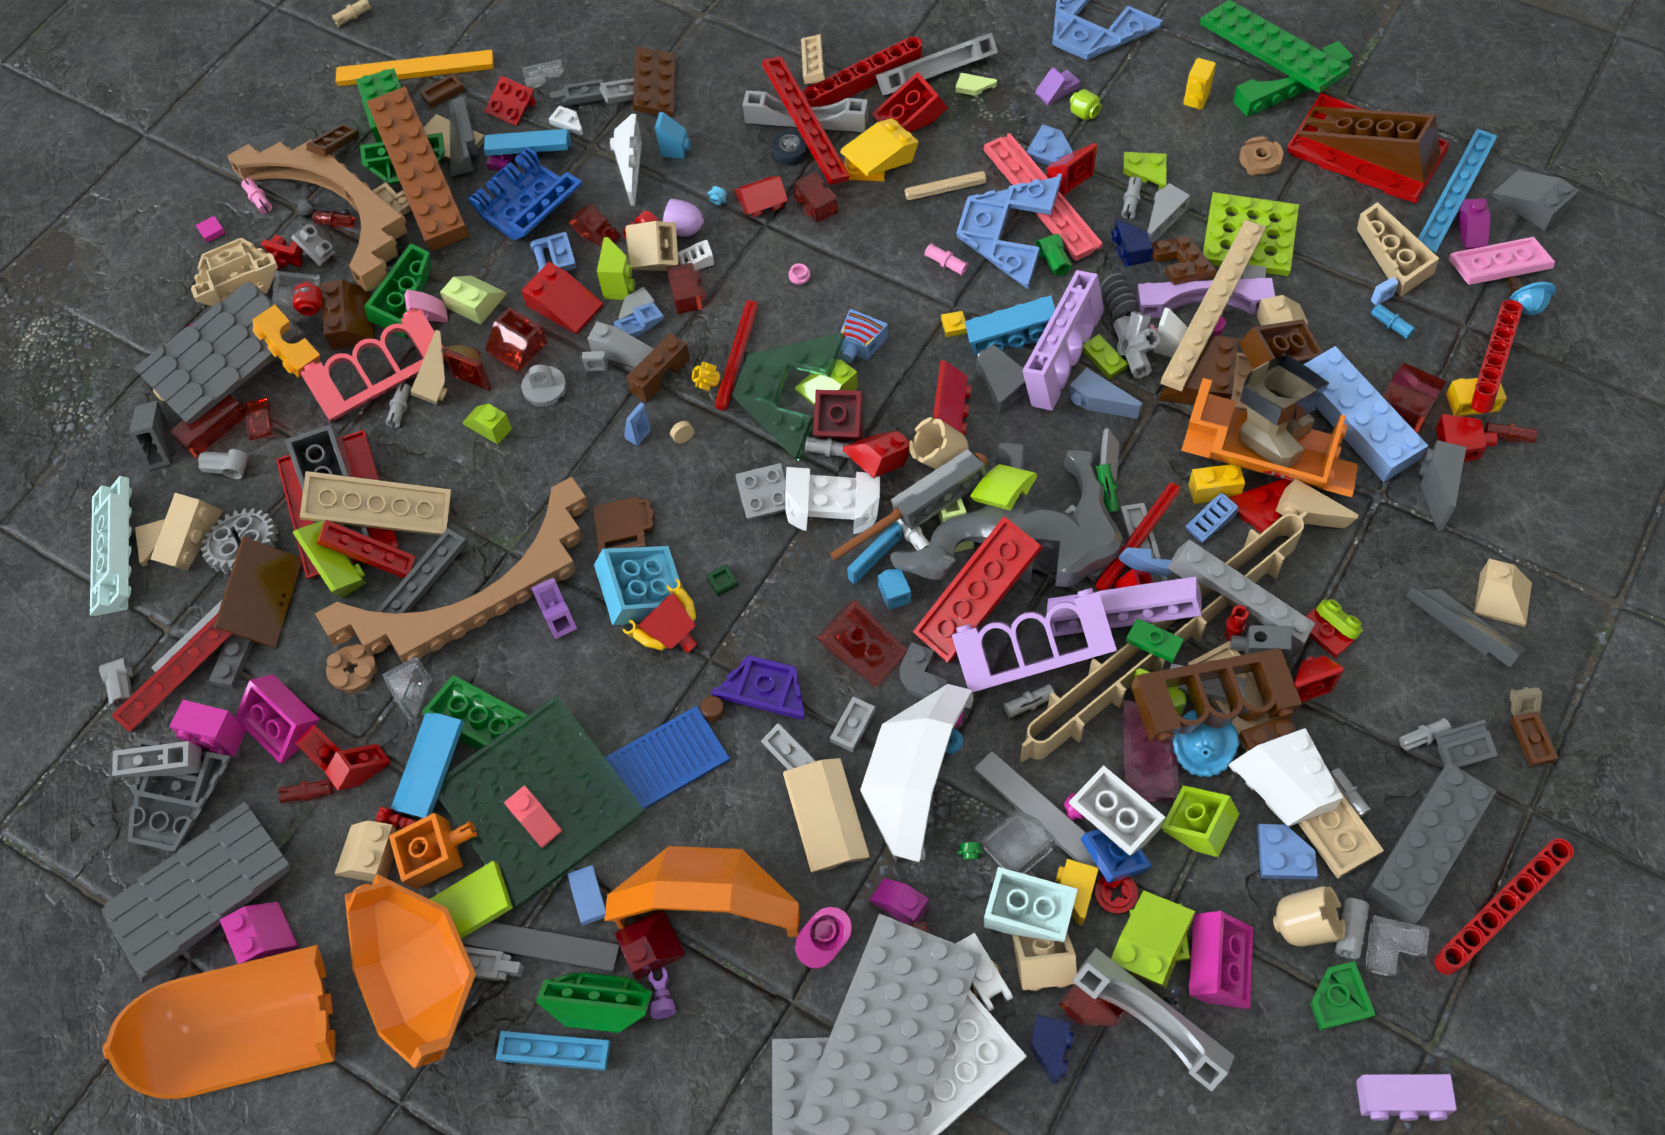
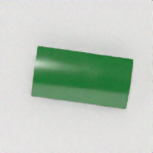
M455 675L447 681L423 710L424 716L425 713H436L464 721L459 740L504 765H507L534 722L533 717Z

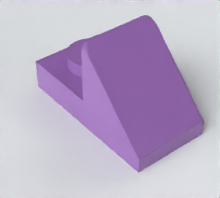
M1052 68L1035 91V94L1047 105H1050L1079 88L1080 81L1068 70L1060 74L1055 68Z

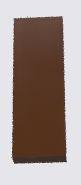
M340 124L308 142L306 150L326 157L358 138L359 131Z

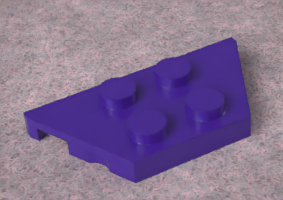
M748 655L737 669H734L727 675V680L712 690V696L722 700L800 720L805 718L795 666Z

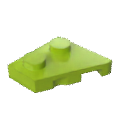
M1124 152L1123 174L1130 177H1138L1146 184L1148 181L1159 185L1158 189H1163L1166 186V154Z

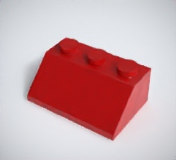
M940 360L933 419L942 420L966 437L967 423H963V418H968L969 404H965V401L970 399L971 385H967V375L945 360Z

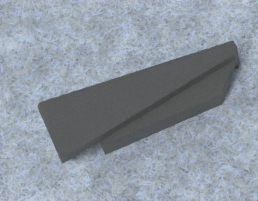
M464 96L450 102L451 176L474 171L471 156L478 155L467 102Z
M1412 586L1406 596L1486 656L1490 652L1510 668L1527 650L1504 637L1441 589L1419 590Z

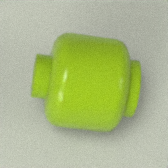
M1082 89L1078 93L1075 92L1070 99L1071 112L1085 121L1094 119L1101 110L1100 98L1087 89Z

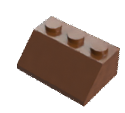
M345 280L321 283L323 330L331 349L352 347L361 340L375 339L374 323L367 320L365 305L371 298V291L367 292L361 286Z

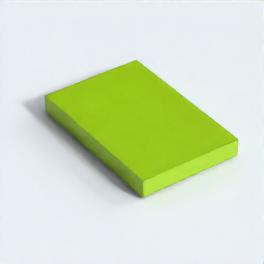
M495 861L490 862L430 898V900L448 908L460 939L513 908L499 865Z

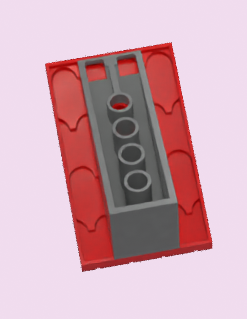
M330 424L285 439L290 454L276 459L294 531L319 522L300 519L306 471L380 480L365 430L342 437ZM338 524L394 548H399L395 530ZM297 540L306 578L311 579L321 576ZM350 557L353 563L360 562L359 560Z

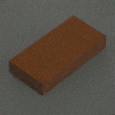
M452 74L419 93L427 105L433 108L465 89L458 78Z

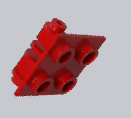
M501 76L484 112L517 127L526 107L534 106L536 103V99L532 95L534 90Z

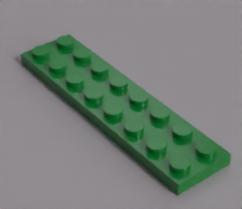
M1231 0L1224 2L1200 18V25L1318 93H1321L1349 74L1350 67Z

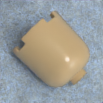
M932 417L923 420L915 428L917 433L914 441L910 440L909 443L912 457L934 469L941 467L965 450H969L968 441L961 432L942 420L933 419Z
M1321 886L1293 893L1283 897L1278 902L1273 923L1276 931L1281 932V935L1288 943L1296 947L1336 942L1345 937V920H1339L1336 908L1341 907L1332 887Z

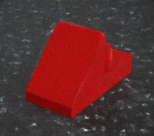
M312 725L295 742L308 755V758L324 772L336 751H341L315 725Z

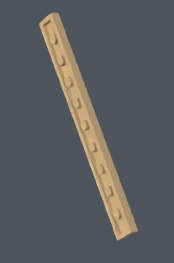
M1248 220L1244 221L1163 374L1160 384L1181 392L1183 391L1264 235L1266 226Z

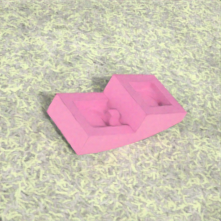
M406 291L404 296L407 312L415 309V311L421 309L428 321L447 323L448 316L443 301L422 292Z

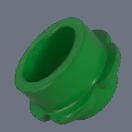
M980 842L960 843V851H957V853L963 855V860L979 859V854H982L983 850H981Z

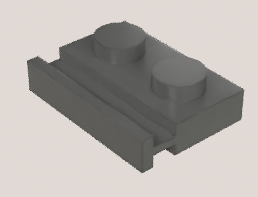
M1485 719L1433 735L1438 743L1437 748L1444 766L1449 762L1459 768L1498 756L1490 732L1486 729Z

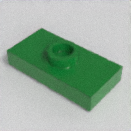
M1137 618L1125 642L1173 663L1184 639Z

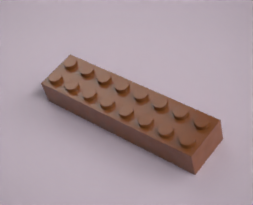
M406 87L367 101V105L430 251H435L470 237Z

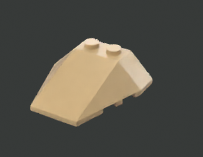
M239 238L201 255L198 264L199 274L194 277L196 284L192 285L191 291L196 302L209 306H214L218 302L224 301L242 284L249 281L266 294L278 266L271 253L266 254L263 249H257L254 244Z

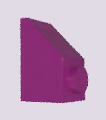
M1464 199L1457 214L1464 250L1488 246L1490 212L1486 199Z
M886 878L882 880L869 899L870 902L899 921L916 928L929 908V898L907 884Z

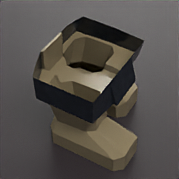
M1289 355L1274 358L1251 370L1244 382L1240 401L1247 406V420L1240 428L1239 441L1273 464L1290 468L1299 463L1304 449L1295 439H1300L1311 432L1315 420L1309 413L1315 410L1316 398L1324 393L1329 382Z

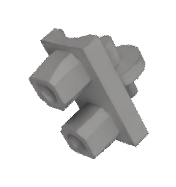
M306 224L291 237L304 250L302 254L305 257L309 255L318 266L335 253L332 250V244L328 240H323L317 234V229L312 224Z

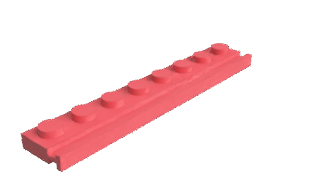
M1010 133L1004 138L1000 137L984 145L985 153L1012 185L1031 183L1036 179H1039V181L1048 179ZM1059 191L1051 215L1035 212L1053 235L1057 233L1060 235L1064 248L1075 262L1094 253L1096 249H1102L1103 243Z

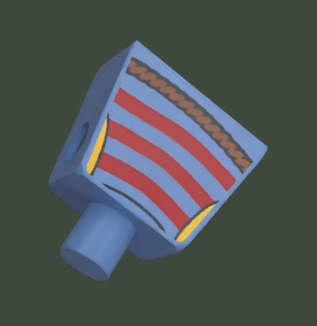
M850 309L839 334V348L843 351L841 354L842 360L847 363H852L855 357L868 360L887 340L888 324Z

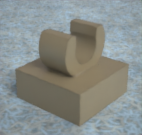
M1524 687L1522 690L1516 691L1511 689L1510 712L1512 715L1517 716L1537 711L1540 714L1542 691L1538 687Z

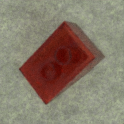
M1403 362L1382 397L1418 433L1446 381Z
M856 600L848 602L816 637L831 654L875 687L907 652V649Z

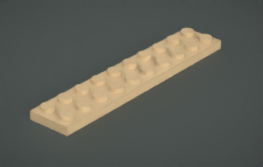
M1230 641L1188 662L1187 665L1240 656L1238 651L1230 650ZM1248 672L1235 675L1236 677L1248 679L1245 700L1255 707H1263V700L1253 673ZM1210 699L1217 710L1222 711V713H1230V707L1227 702ZM1266 713L1262 719L1246 721L1236 716L1231 723L1236 727L1238 740L1247 751L1239 735L1240 732L1279 717L1269 718L1268 713ZM1342 793L1343 799L1335 810L1298 823L1337 879L1376 858L1384 851Z

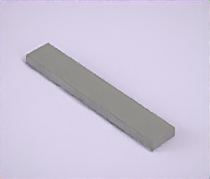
M991 751L974 768V772L1075 861L1098 868L1080 840L1086 832L995 753Z

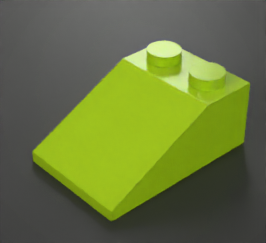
M1143 890L1118 940L1111 960L1129 974L1166 989L1195 911Z

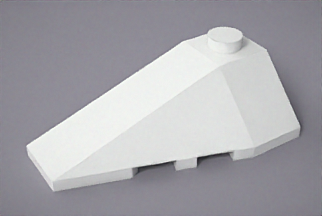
M631 114L615 128L614 138L610 139V147L615 152L630 205L635 206L642 140L636 114Z

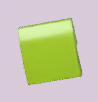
M998 464L982 478L970 497L976 502L1011 511L1019 495L1028 494L1038 475L1034 472Z

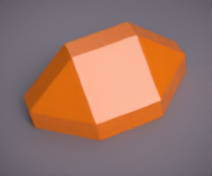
M668 846L607 895L604 921H615L619 929L625 928L626 917L661 909L728 912L786 928L788 937H798L801 913L799 903L742 849Z
M376 874L372 885L364 884L357 887L353 892L345 894L352 969L379 1037L416 1069L443 1058L451 1042L476 973L448 908Z

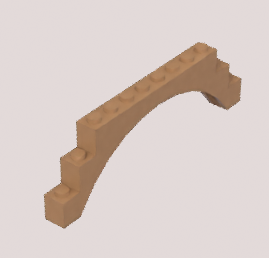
M311 139L293 150L290 147L284 146L281 142L262 152L258 149H253L248 144L228 155L234 172L245 181H247V178L253 180H299L332 190L346 199L359 213L361 221L359 245L349 265L353 277L367 292L382 283L387 276L386 262L398 256L395 240L407 233L406 219L401 212H396L389 202L383 201L377 192H373L366 182L362 183L354 172H349L343 163L340 164L333 154L323 157L306 150L307 143L312 141Z
M572 477L551 487L546 517L536 539L522 559L501 579L469 598L453 605L425 612L400 614L366 611L336 602L315 613L333 646L345 643L352 636L357 635L369 656L374 653H380L387 646L392 645L404 666L416 663L426 654L440 650L444 644L453 639H459L473 628L483 626L491 618L505 614L511 607L517 604L525 603L534 595L532 587L552 578L557 583L560 580L568 579L575 573L573 560L565 549L574 547L582 540L580 529L572 517L579 516L588 509L586 496Z

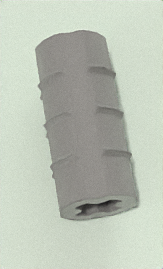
M1347 898L1344 902L1341 920H1345V937L1337 941L1335 953L1341 957L1359 959L1361 955L1369 911V904L1356 898Z

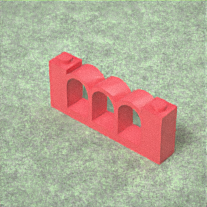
M412 309L403 315L404 318L401 319V324L389 325L382 332L380 341L370 338L361 340L355 345L352 356L339 353L330 357L325 366L321 362L318 364L312 362L303 367L304 371L301 372V375L330 423L396 388L397 384H403L418 375L435 333L421 309L418 311ZM396 332L408 335L422 357V360L403 370L399 369L386 347L387 338ZM442 345V355L444 362L449 358V355L445 350L444 346ZM367 347L379 349L386 357L395 374L372 385L358 362L359 353ZM339 362L352 364L368 389L344 401L330 378L332 366Z

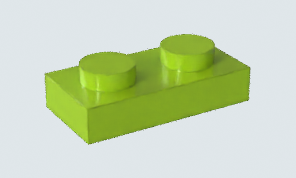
M1100 334L1083 344L1082 352L1109 380L1127 369L1128 363Z

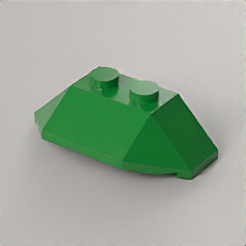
M442 132L428 134L427 137L438 162H440L445 154ZM383 142L360 145L364 167L388 185L400 183Z
M578 972L563 975L554 980L552 978L544 979L536 999L542 1008L565 1027L619 1033L646 1015L652 991L645 989L632 978Z

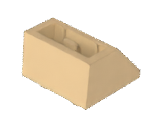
M653 221L626 226L628 265H631L632 269L669 271L678 266L675 222Z

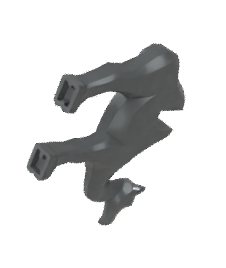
M1011 443L999 444L997 462L1024 470L1025 446ZM1068 450L1065 454L1064 467L1076 477L1082 495L1073 514L1051 508L1032 507L1027 495L1020 494L1011 511L987 505L978 511L952 517L937 527L929 547L918 551H895L891 553L890 559L893 566L897 569L912 572L925 578L940 580L951 572L955 562L954 552L960 543L966 541L983 543L1005 516L1043 546L1018 579L1025 583H1031L1032 569L1056 572L1055 586L1069 587L1079 583L1090 573L1103 569L1114 561L1121 551L1123 538L1103 502L1104 488L1093 469L1094 453Z

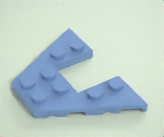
M1056 0L1052 45L1088 60L1161 28L1163 20L1127 6L1110 28L1105 29L1077 16L1090 0Z
M1057 174V177L1042 181L1036 179L1031 183L1009 186V189L998 192L992 190L982 195L968 196L956 232L957 238L1022 286L1029 289L1040 254V247L1001 241V234L1010 208L1051 215L1062 181V174Z

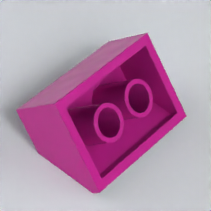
M274 674L249 680L235 719L280 764L285 763L300 749L295 742L312 725L317 726L319 718Z
M1222 911L1194 915L1192 952L1190 955L1189 996L1208 1004L1250 1009L1253 927Z

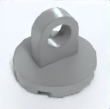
M534 365L523 378L521 388L527 401L535 406L546 407L554 405L561 396L565 395L567 384L564 375L559 369L552 366Z

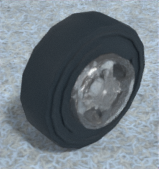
M785 131L773 139L772 154L779 163L793 165L800 163L806 158L808 146L799 132Z

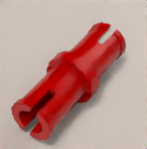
M1242 605L1235 606L1231 616L1226 620L1227 628L1224 632V637L1227 636V641H1230L1231 635L1240 636L1241 631L1243 632L1246 628V619L1249 611H1245L1246 607Z

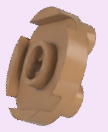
M1254 137L1247 140L1241 148L1239 155L1240 163L1247 169V173L1255 176L1278 171L1283 158V149L1279 143L1274 141L1273 144L1267 141L1268 138Z
M361 644L341 648L327 658L326 675L329 682L335 689L352 694L366 689L372 683L371 679L374 673L375 675L377 673L375 658L373 655L369 656ZM357 665L358 667L354 668V673L350 674L349 671H346L349 666Z

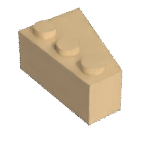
M175 493L151 560L188 571L203 546L201 541L207 539L204 534L211 532L210 526L216 524L223 510L201 500Z

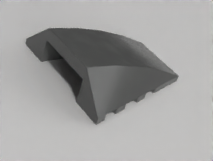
M137 738L136 746L147 747L162 745L163 743ZM206 751V753H201L200 773L178 776L136 777V782L132 786L134 803L133 807L130 808L127 842L177 852L232 757Z

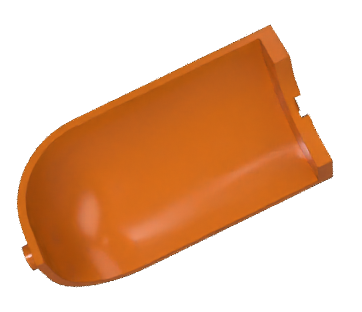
M318 945L171 980L146 991L129 1003L113 1022L107 1041L103 1045L105 1059L110 1061L116 1074L126 1085L142 1094L163 1099L187 1098L333 1062L335 1057V1030H330L329 1015H333L334 1010L331 993L325 994L322 978L327 977V973Z

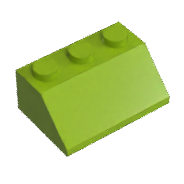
M324 521L293 531V534L332 593L342 599L366 584L363 576L366 574L358 563L354 565L349 556L316 544Z

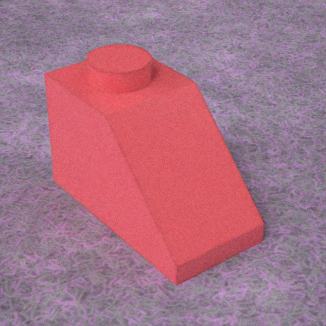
M525 785L504 802L541 848L562 832L560 827Z

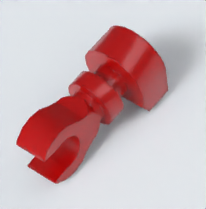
M379 807V812H377L375 822L392 824L396 829L400 827L405 828L417 822L404 818L402 814H395L394 809Z

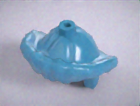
M1195 709L1187 712L1182 718L1196 720ZM1203 722L1191 734L1177 733L1172 743L1174 753L1177 755V761L1182 764L1185 770H1188L1192 775L1209 778L1213 775H1219L1221 771L1227 769L1237 753L1240 742L1236 727L1232 723L1223 728H1213Z

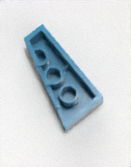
M1052 296L1041 297L1031 302L1018 304L1011 308L998 310L994 313L965 321L969 342L974 355H978L980 351L987 349L992 344L1001 351L1007 346L1018 349L1023 348L1024 344L1036 342L1037 344L1055 311Z

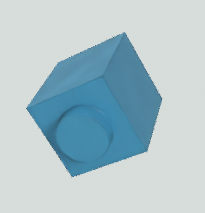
M888 569L878 575V587L888 610L911 603V590L901 569Z

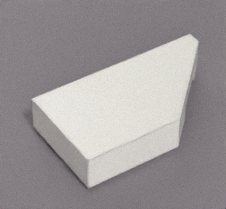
M558 106L549 118L551 125L562 129H571V132L582 136L583 131L576 111Z

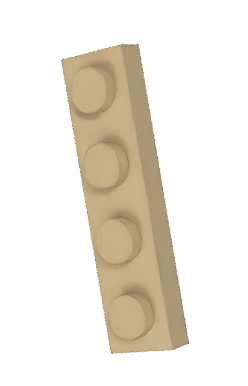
M821 35L801 38L805 84H817L825 80Z

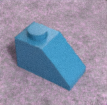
M659 112L655 131L660 156L685 159L686 152L691 147V139L687 136V130L664 112Z

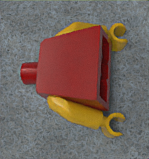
M675 579L678 584L676 588L672 589L667 585L670 595L639 624L630 620L629 622L633 624V629L626 631L623 628V632L630 637H634L645 647L657 650L669 648L671 650L678 643L688 653L697 645L696 640L689 634L695 627L696 613L693 600L683 589L680 580Z

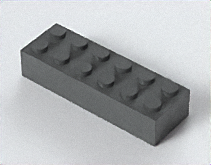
M1447 762L1364 896L1413 927L1423 916L1497 791Z

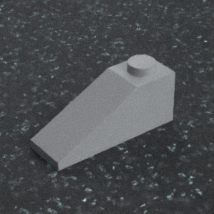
M1170 183L1163 189H1159L1155 194V203L1145 243L1147 248L1149 243H1154L1188 208L1190 195Z
M596 322L587 338L591 351H605L607 359L634 367L654 349L621 329L601 322Z
M189 741L113 751V777L178 776L200 773L201 747Z

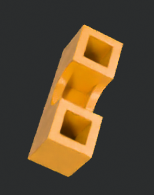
M275 304L253 319L252 330L256 337L260 340H265L269 351L275 357L279 356L282 359L283 366L290 374L294 373L299 378L301 372L304 371L303 367L312 362L320 363V354L305 338L294 344L287 343L281 338L284 333L290 330V321Z

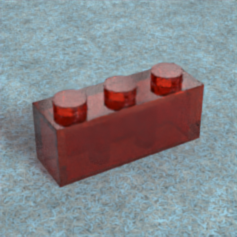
M229 394L192 424L185 423L183 420L170 432L177 442L196 458L236 424L240 423L247 416V413L240 402Z

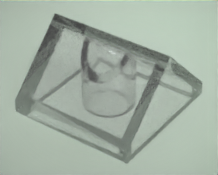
M414 657L382 674L396 703L411 723L416 721L432 680L420 659Z

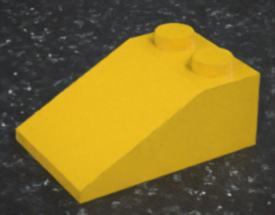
M891 118L874 124L843 147L841 153L865 175L869 176L912 163L919 141L910 132L901 127L896 120Z

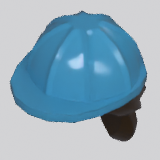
M1518 275L1507 277L1508 285L1510 286V299L1522 304L1523 315H1535L1543 312L1556 292V287L1550 282H1536L1523 286Z

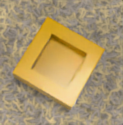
M963 311L941 315V322L946 337L967 334Z

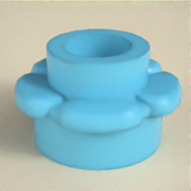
M714 186L708 192L709 200L712 203L721 205V203L725 204L727 202L728 193L722 188Z

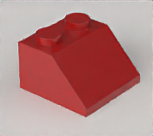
M770 176L733 189L744 213L751 214L752 217L763 214V209L771 207V210L783 207L782 203L788 201L780 176Z
M898 431L874 434L846 445L842 451L874 479L905 465L910 453V441Z

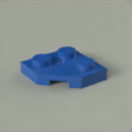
M1099 829L1087 832L1080 838L1108 883L1145 873L1152 867L1141 849L1130 856Z

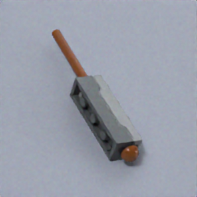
M967 449L923 479L917 481L905 491L899 493L891 499L894 508L891 514L831 552L832 559L834 561L838 560L899 519L908 528L913 530L975 489L986 475L985 468L988 463L986 456L982 453L972 454Z

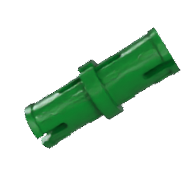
M1110 463L1096 466L1099 482L1104 488L1103 502L1108 513L1120 510L1115 490L1117 489V484H1114ZM1105 478H1107V483H1108V488H1109V493H1110V499H1109V497H1108V492H1107V486H1106Z

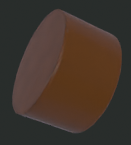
M709 696L702 701L701 711L704 718L714 722L723 717L724 706L720 698Z

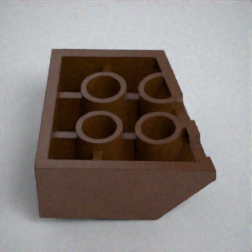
M1222 336L1211 337L1183 391L1181 392L1166 386L1159 401L1195 405L1203 378L1212 380L1209 394L1231 400L1238 339Z

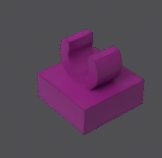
M513 154L489 156L486 162L487 168L500 171L504 167L506 168L508 163L512 162L514 156Z

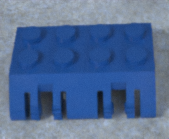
M528 147L515 157V161L524 172L523 174L512 163H508L506 168L501 169L486 183L487 188L495 197L493 200L482 188L468 198L470 205L485 222L512 240L527 235L583 184L581 180L568 172L559 177L540 165L537 153Z

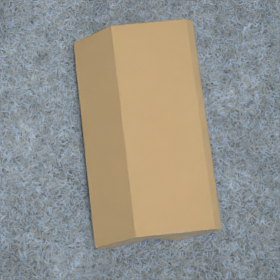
M840 758L819 760L783 772L811 873L831 870L843 863L862 861L870 857Z

